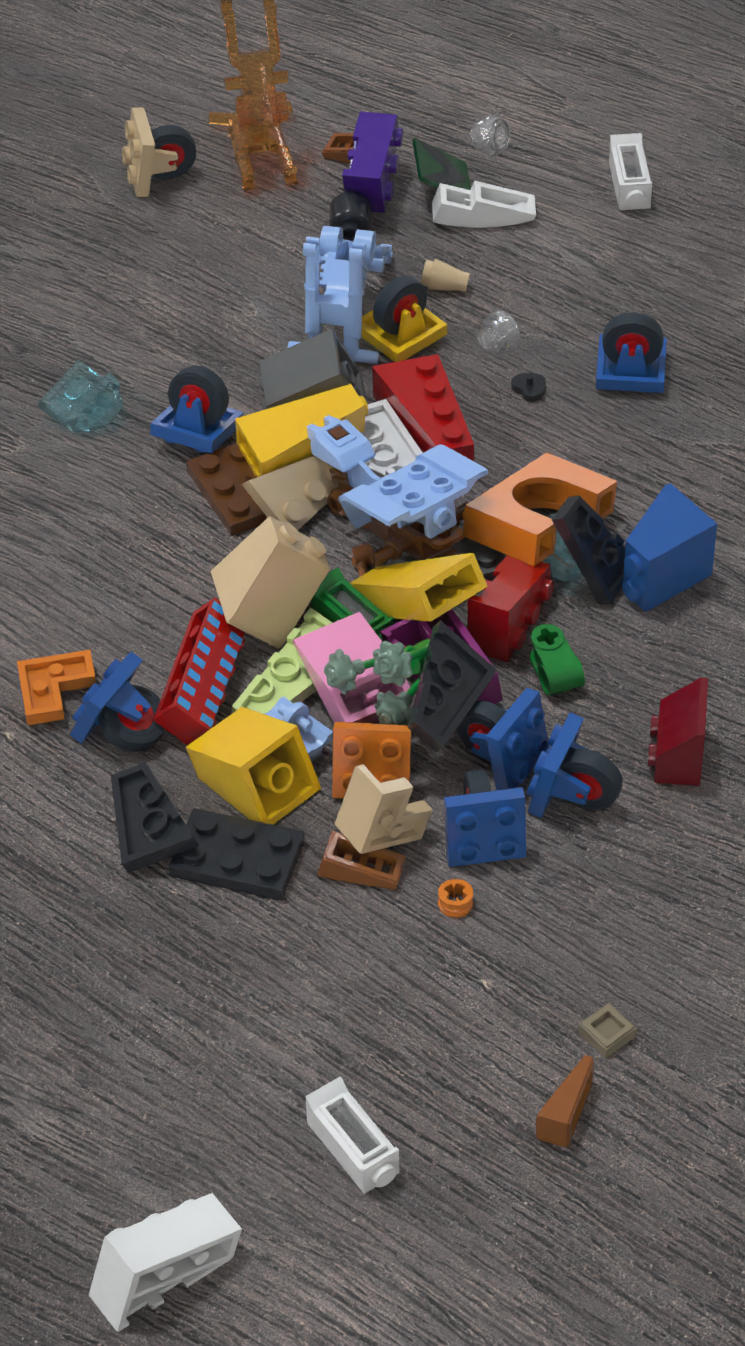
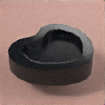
M521 373L514 376L511 380L512 390L521 394L526 401H537L545 393V378L540 374Z

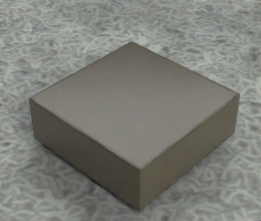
M607 1003L578 1024V1033L603 1057L607 1058L634 1039L637 1028L610 1003Z

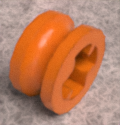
M450 879L442 883L438 889V907L440 911L452 918L467 915L473 907L472 886L461 879ZM455 894L462 896V900H459L457 897L456 901L449 900V896L452 895L455 898Z

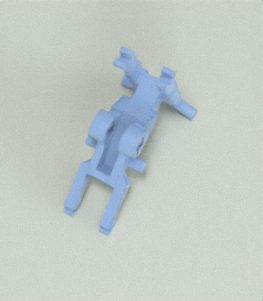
M323 226L320 238L306 237V243L303 244V256L306 257L304 283L305 333H308V339L323 333V324L344 326V347L354 362L378 365V351L359 349V339L362 337V296L365 295L366 283L364 280L367 281L366 272L383 273L384 264H391L393 252H391L392 245L381 244L376 246L375 231L357 229L353 242L343 239L342 227ZM319 265H321V270L323 271L320 272L321 280L319 279ZM319 285L325 291L324 295L319 294ZM289 341L288 348L301 342Z

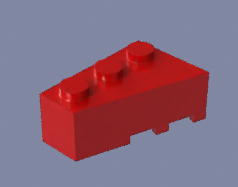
M507 555L494 569L493 575L497 577L493 581L485 580L488 587L484 588V591L479 596L473 595L467 599V630L486 656L508 662L515 649L520 650L522 648L529 625L534 626L536 624L542 602L549 601L553 593L554 581L550 580L551 564L541 561L537 565L532 566Z

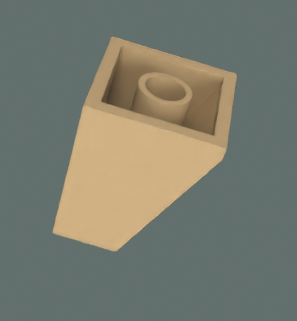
M269 516L211 570L226 622L277 649L281 648L330 570L325 556L326 549L317 538L313 536L309 538L298 532L290 523H282Z

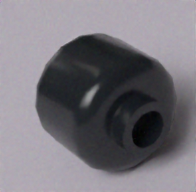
M357 191L342 192L333 198L330 204V226L342 227L343 238L354 240L357 229L369 231L371 227V203Z

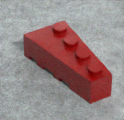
M438 354L372 366L374 399L376 401L387 399L422 453L442 444L474 461V442Z

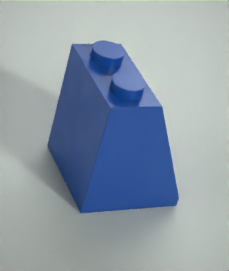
M671 483L663 487L626 539L623 592L628 600L635 602L645 612L711 576L713 573L717 523Z

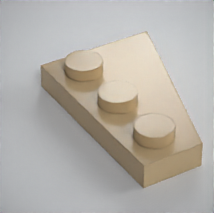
M312 456L243 483L242 486L267 518L271 516L282 523L288 522L298 531L327 503V496L330 495L332 489L338 487V482L332 481L331 478L336 475L329 471L333 466L328 465L316 456Z

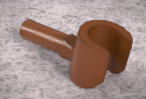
M369 543L355 546L352 549L353 556L351 562L352 566L355 569L357 568L359 577L367 573L366 565L372 564L369 554L373 550Z

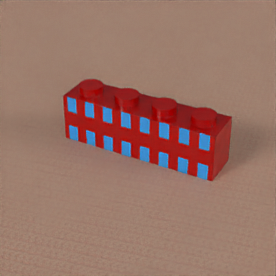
M213 598L192 613L153 721L187 746L217 724L215 719L216 713L226 698L225 688L227 682L236 670L234 662L237 654L245 644V638H243L245 632L226 622L221 603L217 598Z

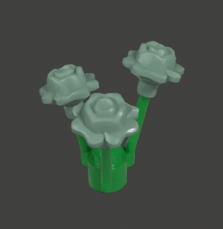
M425 639L413 646L408 645L405 648L401 642L392 644L388 641H383L380 644V649L373 651L374 658L365 661L360 659L351 661L349 655H344L342 649H337L335 653L329 655V662L324 667L327 684L340 689L342 694L346 695L356 689L355 679L357 675L363 674L365 669L373 667V672L376 675L381 676L383 684L394 683L397 686H402L405 684V678H410L412 674H418L419 678L406 692H401L398 696L391 691H387L386 694L379 692L376 696L377 703L374 706L381 724L408 726L412 712L409 709V705L413 702L412 697L417 692L430 639Z

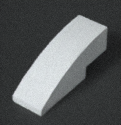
M474 181L471 190L440 183L432 201L433 223L456 227L485 228L533 221L536 217L535 196Z

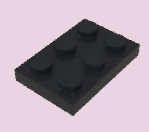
M193 808L186 825L199 846L172 857L169 864L170 877L282 901L305 843V831Z

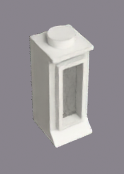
M642 133L610 135L609 166L619 210L650 209L652 181L650 180L643 150Z
M341 1076L305 1096L307 1124L364 1194L375 1187L386 1186L399 1174V1149L397 1146L394 1148L348 1092Z

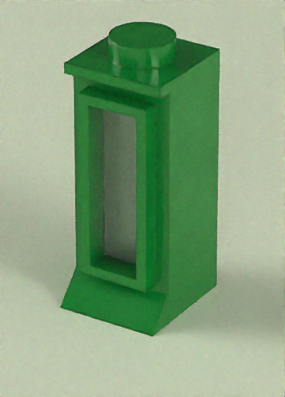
M339 567L327 573L311 599V608L332 623L360 612L381 641L380 631L394 625V618L386 616L345 580Z

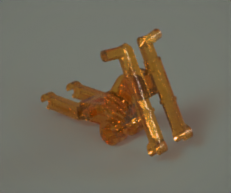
M220 0L228 61L239 70V76L224 78V86L226 91L240 89L241 96L235 98L236 112L209 111V124L229 125L228 133L235 153V160L241 173L243 191L255 190V176L249 160V154L265 151L276 153L285 184H298L296 177L297 167L296 164L292 163L290 150L280 126L281 122L289 120V114L293 113L291 102L287 101L285 92H277L275 89V84L288 83L287 70L273 71V67L281 58L276 4H274V0H263L268 49L239 53L232 0Z

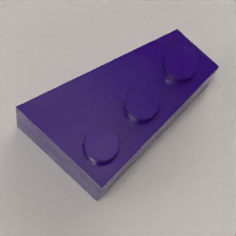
M360 111L353 134L354 147L353 150L349 149L347 155L348 160H351L350 168L344 169L342 173L344 191L359 192L371 203V212L385 213L387 201H392L394 182L390 181L392 174H397L399 155L395 153L397 147H402L404 130L399 128L398 118L395 114Z

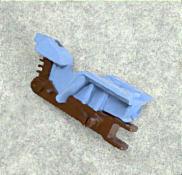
M328 415L323 418V427H318L315 424L307 426L312 454L328 465L333 466L329 471L336 474L331 478L332 481L338 482V487L332 489L330 495L327 496L329 508L333 513L339 514L341 517L346 516L356 529L364 527L386 540L383 547L370 552L369 558L373 565L377 567L389 559L397 560L401 558L402 552H406L417 560L463 554L454 549L452 545L464 538V531L458 526L459 522L463 520V511L468 502H464L455 508L454 500L468 493L479 478L488 474V469L447 446L439 444L418 455L414 462L384 477H378L365 464V462L371 460L376 455L370 441L348 420L341 421Z

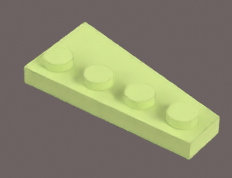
M310 607L304 615V622L298 629L294 628L287 636L285 646L279 653L275 652L271 656L265 671L261 675H256L232 705V713L240 707H245L265 714L283 696L294 704L296 702H303L317 691L292 641L332 622Z

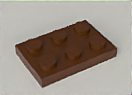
M237 443L218 449L212 454L207 453L186 461L188 474L231 536L260 526L267 519V516L242 486L243 483L256 478Z

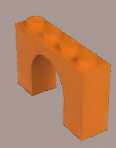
M545 453L465 505L462 515L464 520V537L535 566L554 553L557 529L551 518L530 509L548 508L559 510L568 497L580 496L604 519L614 512L617 481L550 453Z

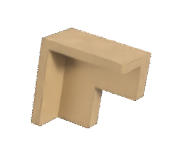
M358 765L354 768L335 825L356 850L363 854L422 839L433 810L424 800L408 804L414 787L405 777L380 783L365 765Z

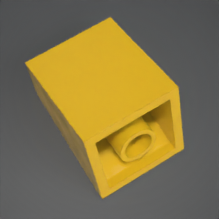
M240 707L186 746L197 777L249 820L273 825L321 789L298 726L245 707Z

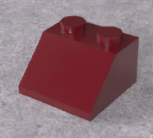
M700 677L661 699L659 715H651L650 738H657V744L649 743L647 766L655 767L654 782L700 786L706 728L708 678Z

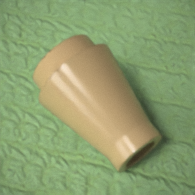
M436 258L434 261L426 259L421 284L427 286L428 290L466 292L470 273L459 270Z

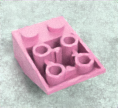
M360 612L292 641L333 723H380L376 714L377 710L374 707L377 703V694L379 692L386 694L387 691H391L398 696L401 692H406L410 688L406 678L405 684L402 686H397L394 683L383 684L381 676L373 672V667L365 669L363 674L357 675L355 679L356 689L350 691L349 694L344 695L340 689L327 684L324 667L329 662V655L335 653L337 649H342L344 655L350 656L351 661L374 658L373 651L380 649L381 639Z

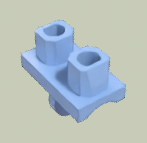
M283 696L269 712L265 713V715L298 726L311 762H314L322 755V748L333 740V731L310 716L308 706L302 702L293 704Z

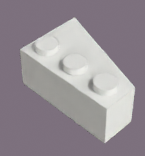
M213 1193L196 1200H186L176 1208L161 1214L154 1213L143 1221L129 1227L117 1228L104 1237L89 1297L118 1333L129 1326V1321L126 1318L147 1304L152 1310L164 1303L161 1295L181 1282L188 1288L231 1260L234 1256L242 1228Z

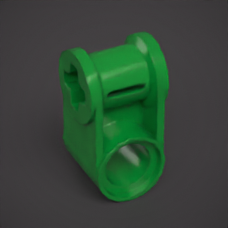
M551 624L537 626L531 634V643L534 649L530 654V663L539 678L544 693L549 697L584 686L585 676L579 658L573 653L563 631Z

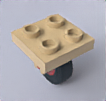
M132 107L131 118L125 122V136L128 144L122 148L123 165H128V183L133 184L136 197H149L151 176L169 179L186 173L193 166L196 159V145L189 132L180 126L169 124L151 130L144 107Z

